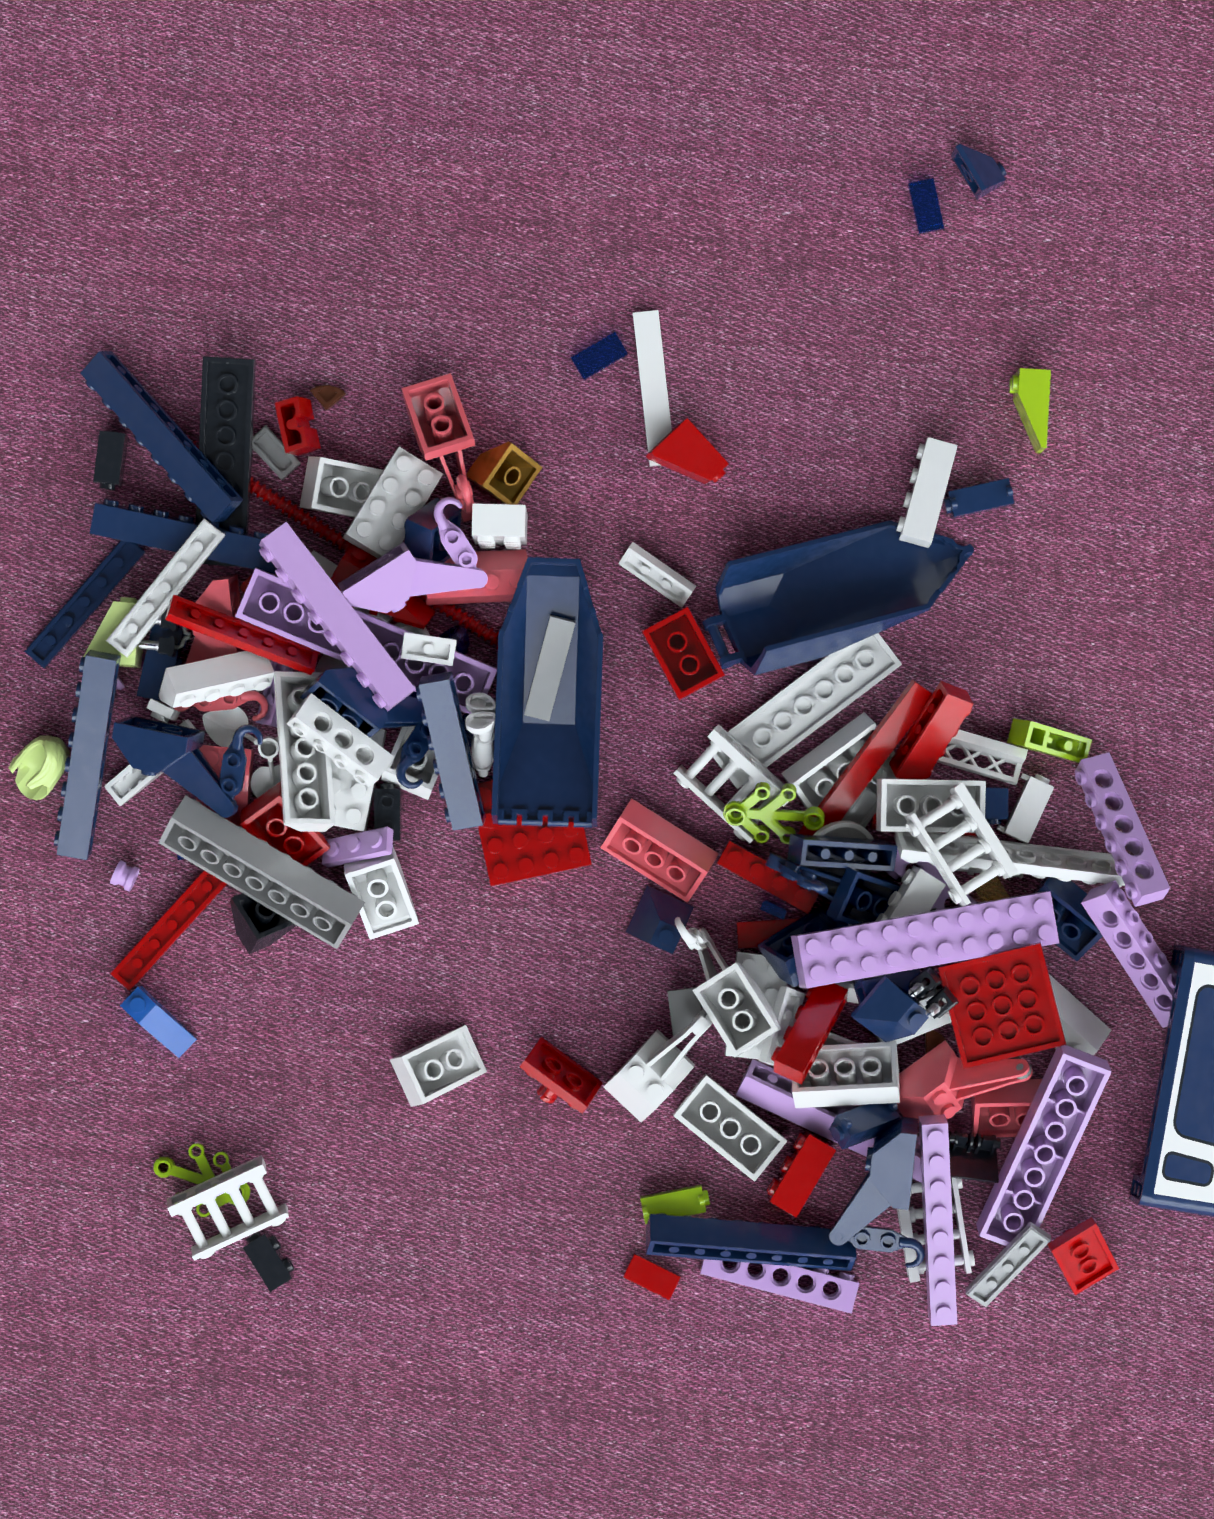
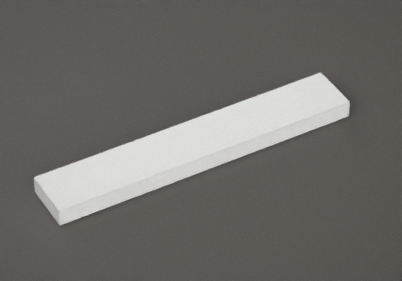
M658 310L633 313L648 452L672 431ZM649 460L650 467L662 466Z
M203 519L106 641L128 658L168 608L173 594L178 595L222 541L225 534L206 519Z

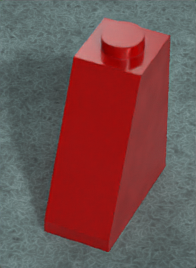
M688 418L681 421L645 455L648 460L703 484L710 481L716 483L726 474L723 469L729 464Z

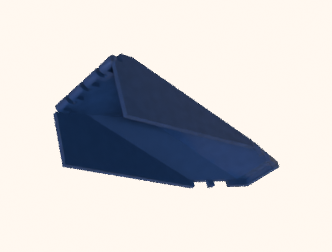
M528 557L515 594L508 607L502 628L499 631L491 814L493 824L517 825V816H522V825L543 826L544 816L548 817V826L568 827L569 817L574 818V827H597L603 634L580 559ZM550 615L574 620L576 623L550 721L526 716L524 712Z

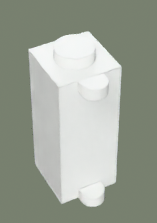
M1022 773L1020 778L1026 781L1005 827L998 825L996 830L1027 844L1032 837L1054 787L1049 785V779L1039 774H1036L1034 778Z

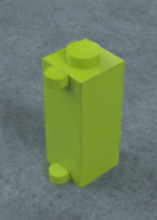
M701 1184L640 1196L645 1224H647L650 1214L663 1213L669 1216H690L705 1213V1206L710 1205L708 1191H702Z

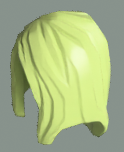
M49 735L39 736L27 744L13 758L9 765V770L12 773L18 767L15 782L20 792L29 799L41 800L45 798L63 775L66 759L70 756V750L63 740Z

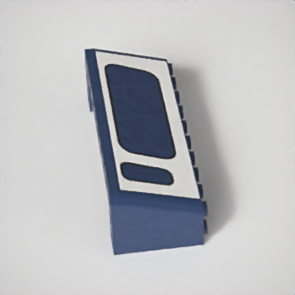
M1174 944L1171 967L1174 971H1177L1142 1173L1141 1175L1133 1173L1129 1199L1142 1206L1214 1217V951Z

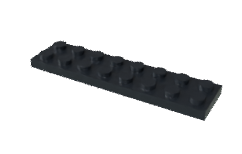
M203 356L199 450L243 499L224 522H218L219 527L229 529V525L245 528L244 533H248L256 359ZM196 505V522L201 523L205 518L201 515V510ZM206 559L203 563L206 565L236 566Z

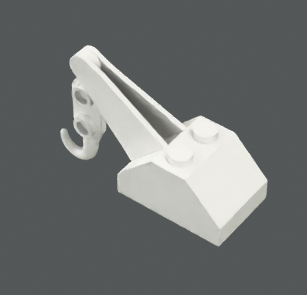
M676 917L675 925L681 937L691 950L694 948L698 950L707 980L692 991L734 1057L739 1056L780 1030L781 1028L771 1005L743 966L736 962L729 967L704 927L699 930L697 928H689L687 930L680 918ZM707 946L723 970L719 974L716 972Z
M704 1008L694 1017L688 1027L671 1039L665 1037L657 1029L604 1085V1088L640 1122L656 1110L694 1068L695 1064L686 1054L698 1038L713 1024ZM693 1032L695 1036L681 1052L676 1045Z

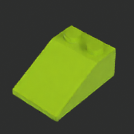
M1019 368L1009 380V393L1013 394V402L1035 453H1042L1047 448L1051 370Z

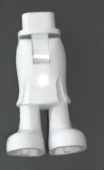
M478 692L470 694L466 698V708L471 714L466 717L465 725L467 730L474 734L472 739L474 768L478 771L480 777H486L494 760L493 740L495 734L493 731L495 727L496 702L489 695Z

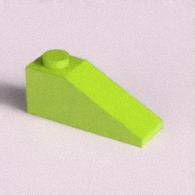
M1013 718L1007 743L1080 763L1082 759L1088 758L1092 739L1033 721Z

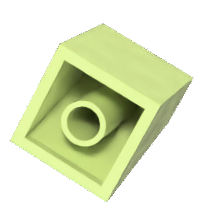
M120 597V602L113 601L83 657L90 650L121 655L119 667L141 668L143 649H140L138 645L127 658L106 641L138 600L136 598Z

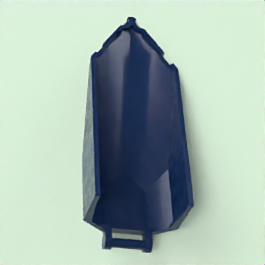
M889 520L728 561L715 587L720 615L705 619L702 625L711 636L720 657L719 663L722 669H727L740 663L755 676L819 659L929 611L936 599L944 592L964 566L967 559L973 554L974 547L971 544L966 546L958 545L954 539L935 533L929 548L899 540L901 532L896 531L898 523ZM719 626H724L735 653L729 654L718 629Z

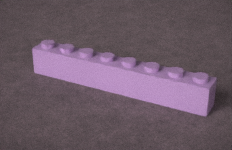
M285 522L263 538L259 544L261 547L259 552L268 563L271 561L277 568L275 572L283 583L288 582L292 587L293 591L291 593L299 604L304 603L309 609L307 613L314 624H320L326 631L324 633L326 640L332 646L336 644L342 652L340 654L341 659L348 667L353 666L358 673L356 678L364 688L367 686L374 694L372 698L381 709L384 707L388 712L413 693L415 690L414 686L289 524Z
M752 1059L741 1080L736 1096L836 1142L829 1130L831 1124L838 1114L856 1107L848 1105L795 1108L792 1080L773 1072V1068ZM917 1136L912 1179L922 1183L920 1137ZM874 1138L849 1147V1149L867 1157L868 1147H873Z
M945 1114L919 1116L928 1317L931 1326L957 1324L948 1122Z

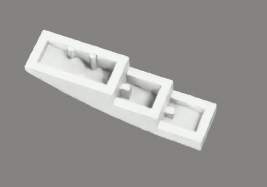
M189 719L179 725L196 729ZM128 765L104 787L117 804L122 806L164 772H159L156 776L141 774V770L134 769L131 765Z

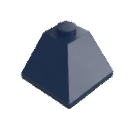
M962 144L955 146L951 157L977 200L1005 183L1006 179L1004 176L1007 174L1000 162L996 163L992 157Z
M647 885L626 933L673 955L681 938L675 925V918L679 917L686 927L694 907Z
M884 975L850 1016L883 1041L890 1042L915 1035L929 1018L927 1016L930 1013L926 1015L927 1009L918 1000L911 997L910 994Z

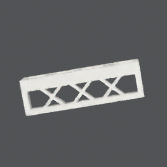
M959 730L957 735L949 742V747L946 748V757L942 756L937 762L1017 785L1021 767L1026 759L1028 750ZM954 748H960L967 758L961 761L954 760L949 751ZM979 755L987 756L992 765L986 768L978 767L973 758ZM1004 762L1016 765L1013 777L1003 774L999 765Z

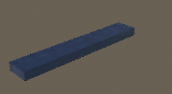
M121 540L24 652L45 669L145 555L146 551L135 543Z

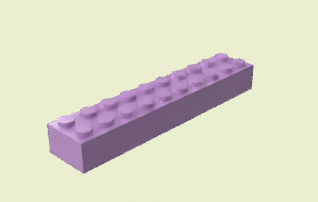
M255 567L235 617L343 661L340 657L342 652L336 644L332 646L324 636L326 631L320 624H314L308 616L307 612H309V609L304 603L299 604L291 593L293 589L288 582L283 583L278 576ZM353 608L414 686L415 692L421 677L452 671L461 711L471 714L465 704L466 698L470 694L478 692L488 694L497 672L496 667L457 651L454 654L453 666L402 659L400 656L404 632L410 631Z
M1051 891L791 936L800 988H812L980 958L1041 942L1042 946L1059 943Z

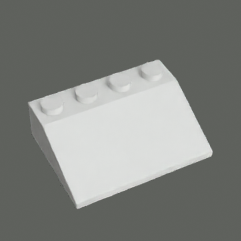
M865 712L781 773L788 783L795 785L797 788L796 795L806 809L812 806L818 807L876 729L877 725ZM894 750L867 785V787L877 792V778L899 779L895 777L889 765L895 754Z

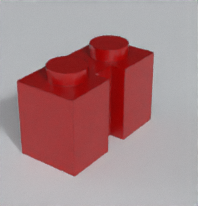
M295 396L274 403L285 453L300 456L321 449L317 429L310 428L309 421L315 419L310 399Z

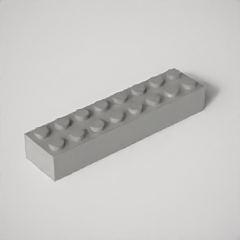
M186 795L172 815L159 841V844L338 949L365 904L355 894L345 891L333 881L315 873L310 867L303 866L293 860L288 854L278 851L266 841L256 838L244 828L236 826L218 813L204 807L199 801L191 799Z

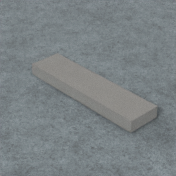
M550 615L524 715L550 721L576 621Z
M1029 1222L965 1289V1294L987 1307L1051 1241V1235L1032 1222Z

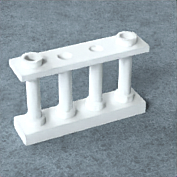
M719 724L707 736L711 740L710 746L688 770L681 765L673 773L677 776L676 780L682 787L690 788L724 820L723 809L725 804L714 794L737 769L740 770L742 768L749 774V780L728 803L731 801L742 802L755 789L757 783L766 782L771 787L770 796L758 807L761 808L780 794L781 787L784 785ZM718 751H723L730 757V762L705 787L695 776ZM785 791L787 794H792L791 791ZM752 819L756 824L760 821V819ZM730 825L734 829V834L740 840H746L749 843L754 840V835L742 825Z
M963 782L949 789L951 796H949L950 799L926 815L919 819L915 813L905 817L908 822L906 823L908 831L913 837L917 836L948 885L950 898L955 904L959 903L961 907L971 903L967 894L995 876H1003L1006 879L1019 872ZM953 809H961L965 816L964 822L932 841L925 827ZM969 830L971 832L974 831L979 838L978 844L946 863L938 850ZM982 853H988L993 860L992 866L960 886L952 872Z
M262 1156L167 1199V1209L171 1217L177 1214L182 1215L196 1242V1245L191 1247L194 1261L199 1258L206 1259L212 1256L216 1250L268 1226H278L289 1217L286 1203L279 1207L276 1206L262 1178L267 1173L266 1164ZM247 1182L254 1184L267 1210L266 1213L253 1218L239 1191L240 1185ZM225 1192L230 1194L244 1222L231 1229L215 1201L216 1196ZM201 1203L203 1205L206 1204L220 1234L207 1240L191 1211L193 1207Z
M951 1178L952 1214L955 1213L957 1229H953V1240L959 1239L961 1255L954 1256L955 1266L963 1265L964 1271L968 1274L972 1273L971 1266H975L973 1250L968 1251L958 1190L963 1188L962 1179ZM912 1183L911 1194L921 1193L922 1183ZM909 1207V1210L897 1209L901 1234L916 1239L922 1245H925L924 1234L918 1235L913 1233L911 1223L916 1222V1219H923V1208L914 1209ZM903 1248L905 1264L913 1262L917 1258L916 1251L911 1248ZM925 1260L914 1268L906 1267L910 1283L920 1281L919 1274H924V1271H926Z

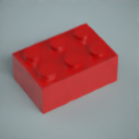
M688 607L642 631L648 646L678 701L725 676Z
M806 1131L804 1135L801 1133L798 1135L793 1143L794 1153L791 1157L786 1156L779 1167L782 1172L778 1180L773 1178L766 1189L767 1194H769L767 1197L769 1202L796 1218L836 1152L834 1146L809 1131Z

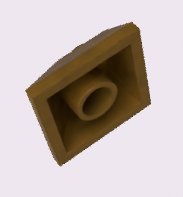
M508 441L479 454L466 475L467 478L502 503L517 505L543 467Z

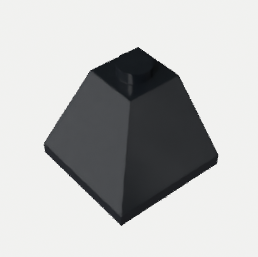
M244 893L230 899L236 934L249 954L272 945L297 926Z

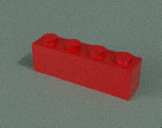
M940 681L889 762L896 778L927 779L931 776L935 764L945 754L949 742L957 735L961 723L972 711L974 703L966 690Z
M728 841L716 864L806 914L809 913L819 893L812 889H805L797 885V881L781 876V872L766 866V861Z
M835 983L808 989L806 994L807 1002L804 1006L800 1005L794 1017L796 1022L793 1027L790 1025L787 1027L783 1036L784 1044L782 1047L777 1046L771 1059L774 1061L773 1072L802 1085L847 1002L848 989Z

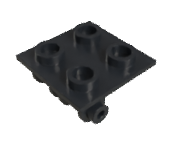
M956 1130L953 1133L949 1132L951 1178L998 1183L997 1149L1000 1148L1001 1139L996 1138V1135H983L982 1138L980 1133H977L976 1137H974L972 1132L969 1135L968 1133H960Z

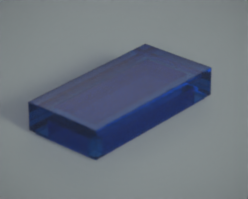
M934 178L908 183L918 235L944 230Z
M616 332L574 355L571 357V360L582 379L586 380L626 357L628 353Z
M761 900L758 909L784 920L787 913L786 909L766 900Z

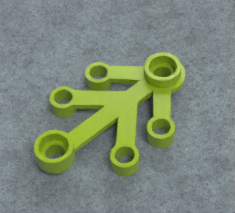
M766 782L757 783L755 791L742 802L731 801L723 809V816L728 824L732 826L742 825L754 835V839L759 843H765L769 840L770 828L780 837L782 843L789 844L790 837H786L784 834H796V831L790 826L784 827L778 820L802 821L806 828L818 830L823 826L825 817L824 812L817 806H812L806 811L778 809L787 801H792L796 798L797 788L791 783L784 784L781 787V793L761 808L751 807L760 800L769 798L771 787ZM764 789L767 792L761 793L758 790ZM785 791H791L792 794H787ZM752 819H760L767 826H758ZM763 832L766 835L761 836L758 833Z
M200 1143L191 1145L188 1153L191 1158L196 1160L202 1174L176 1166L173 1159L168 1156L158 1158L153 1167L155 1174L161 1178L171 1175L195 1184H200L215 1177L204 1154L205 1148ZM197 1146L201 1149L199 1156H195L192 1153L193 1147ZM220 1151L214 1155L213 1163L221 1168L223 1173L232 1169L226 1152ZM218 1155L225 1156L226 1162L224 1164L217 1162ZM161 1163L168 1165L167 1172L160 1171L159 1165ZM244 1183L240 1185L244 1201L247 1202L251 1190L249 1185ZM226 1192L215 1199L218 1207L227 1203L235 1205L230 1194ZM202 1203L197 1205L196 1212L199 1216L207 1217L210 1215V1212L202 1213L200 1211Z

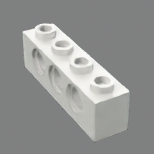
M312 693L301 702L287 722V725L292 728L296 735L306 738L317 751L328 755L333 759L335 765L346 769L354 775L356 781L368 787L379 780L394 758L393 755ZM314 722L321 725L322 731L315 727ZM335 738L342 741L343 747L336 743ZM356 753L362 756L363 763L358 761Z

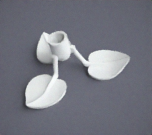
M239 707L231 710L210 711L202 717L207 734L221 747H229L235 731L240 726L248 725L247 715ZM246 733L244 737L258 745L259 754L263 758L268 759L269 767L263 766L256 769L251 777V789L258 798L281 781L280 764L273 765V757L279 751L278 736L276 738L265 736L263 737V744L259 745L256 738Z

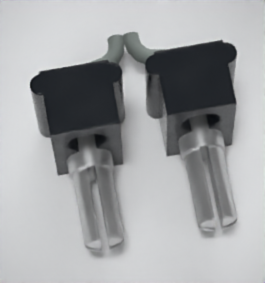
M164 612L155 623L159 624L163 629H171L174 632L179 630L178 624L165 620L167 612ZM182 626L184 634L188 636L183 637L180 645H178L176 637L170 636L169 638L159 637V641H140L141 644L156 646H138L140 649L156 650L159 654L175 658L177 649H181L185 641L190 640L191 632H188L186 627Z
M930 966L909 982V994L913 992L911 997L923 998L929 992H934V996L926 1002V1015L930 1013L927 1017L941 1018L959 1003L958 999L946 986L939 992L936 991V987L942 981ZM926 977L930 979V983H927ZM945 998L947 1003H944L942 999Z

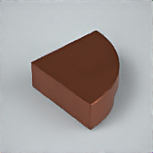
M320 385L310 390L326 411L346 396L343 390L331 385Z
M934 1030L926 1032L925 1054L943 1041L947 1042V1040Z

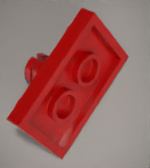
M542 1037L520 1066L528 1076L535 1078L542 1084L537 1089V1094L542 1095L540 1097L541 1100L550 1104L554 1103L559 1096L571 1108L578 1110L582 1114L603 1085L602 1081Z
M1092 1217L1079 1223L1076 1227L1066 1230L1061 1236L1047 1244L1074 1295L1079 1294L1119 1269Z

